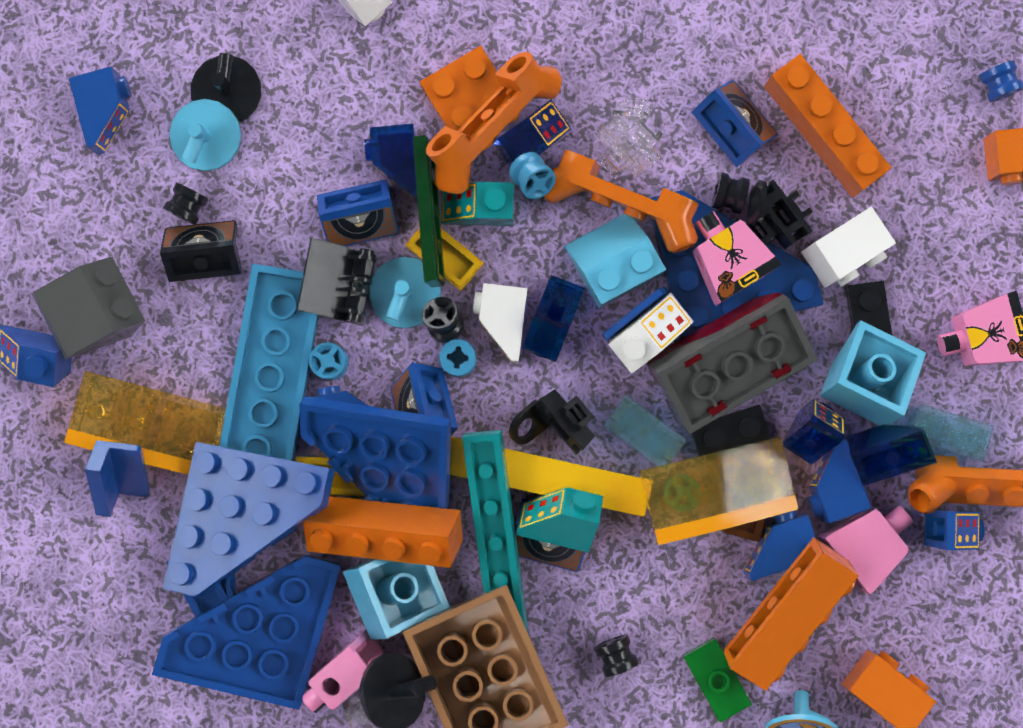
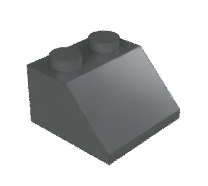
M113 257L79 266L32 293L65 360L129 338L145 322Z

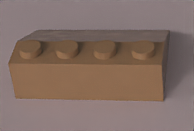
M507 584L451 606L402 631L421 676L432 675L436 680V688L429 691V695L444 728H564L568 726Z

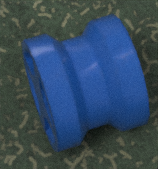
M1014 60L997 65L979 75L981 82L986 84L989 89L987 97L990 103L1023 90V81L1017 79L1015 74L1017 66Z

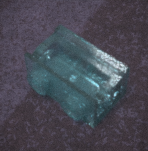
M628 395L621 399L602 424L603 428L659 470L667 468L687 441Z
M921 404L920 408L909 406L903 426L922 428L932 451L956 456V458L968 462H984L994 428L993 425ZM902 430L899 441L919 447L924 446L926 449H929L922 430ZM903 432H909L911 438H905ZM914 433H920L922 439H916Z

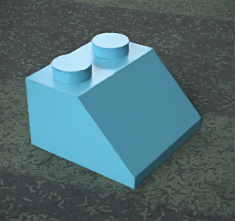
M625 214L564 246L598 309L662 276L666 271L649 237L633 218Z
M860 320L831 364L820 396L885 428L905 416L926 352Z
M368 559L342 571L370 640L388 639L450 608L433 566Z

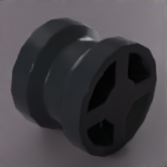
M721 172L716 183L711 207L716 209L727 207L731 208L733 213L741 214L746 202L750 179L742 177L736 180L730 178L729 174Z
M176 182L173 187L174 195L170 201L165 203L163 209L196 225L199 220L197 213L201 207L206 206L209 199Z
M437 297L425 305L422 311V319L434 340L447 343L461 335L464 329V321L454 301L446 297Z
M627 634L614 637L594 647L596 655L603 660L602 670L605 677L621 674L639 664L636 655L632 654L629 649L631 642Z

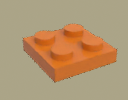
M481 45L419 81L420 86L443 124L456 131L501 87V83L494 75L497 71Z

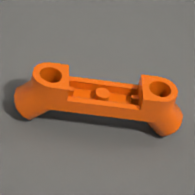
M522 52L513 56L494 74L501 83V87L458 131L444 126L427 145L426 154L436 164L434 184L440 191L454 194L464 193L469 188L472 161L483 150L489 148L494 143L495 137L508 124L518 118L520 111L533 98L554 99L559 94L562 86V77L555 67L538 65L533 55L529 52Z
M569 150L564 151L559 166L552 169L556 179L553 188L545 195L548 202L555 204L584 191L592 194L590 200L601 206L611 208L612 203L624 207L625 211L623 214L633 219L644 222L645 218L649 217L655 220L667 250L672 253L684 251L696 244L698 235L692 223V218L699 204L694 200L665 188L662 189L658 201L652 200L596 177L600 169L599 164L593 159Z
M935 455L923 458L915 466L916 480L911 483L907 493L910 505L926 515L935 512L944 503L1023 507V470L959 467L956 456Z

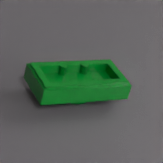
M714 637L682 655L720 723L752 705L735 672L730 669L726 657Z

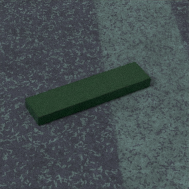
M426 135L413 137L423 277L424 282L433 288L444 286L445 274L438 188L434 184L436 164L426 154V148L430 140Z

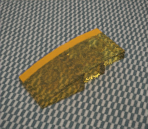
M85 371L64 443L93 450L96 440L139 445L142 447L145 464L188 475L196 442L220 446L226 408Z
M781 437L639 470L657 545L798 510Z

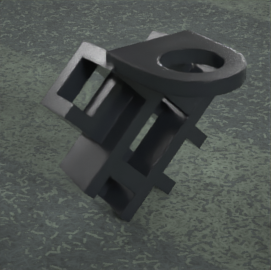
M759 180L750 191L746 225L765 245L777 239L782 247L786 249L813 231L805 221L813 211L810 207L803 212L794 202L799 196L797 191L786 196L774 180L770 181L768 186L766 181ZM781 210H783V212H784V213L787 215V217L790 219V221H789L788 223H787L786 220L783 218V216L780 214V211H781ZM759 226L766 236L762 237L755 227Z
M555 389L540 398L539 401L533 400L520 411L510 424L509 435L515 443L523 445L532 441L551 425L575 455H577L595 437L586 426L595 416L577 395L567 403ZM530 418L532 421L530 430L524 436H519L518 428L525 419Z

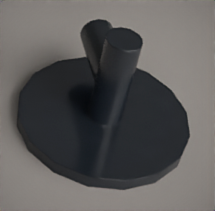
M220 53L219 56L205 61L195 72L190 85L192 101L201 99L218 101L233 112L239 123L248 119L253 114L262 96L261 81L256 70L244 59L228 53Z
M400 653L382 654L370 662L361 679L360 702L364 713L374 726L378 728H407L414 724L421 714L426 698L425 693L435 690L436 680L432 675L422 677L417 665L410 658Z

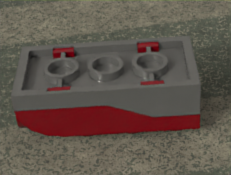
M772 293L757 297L738 306L662 350L649 360L646 365L655 382L663 389L667 397L665 401L675 420L690 435L818 359L790 299L784 294Z

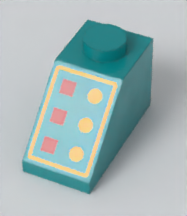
M472 182L469 183V188L464 193L454 194L442 191L441 224L513 227L514 183Z
M566 487L524 502L521 508L516 535L589 553L600 522L603 496Z

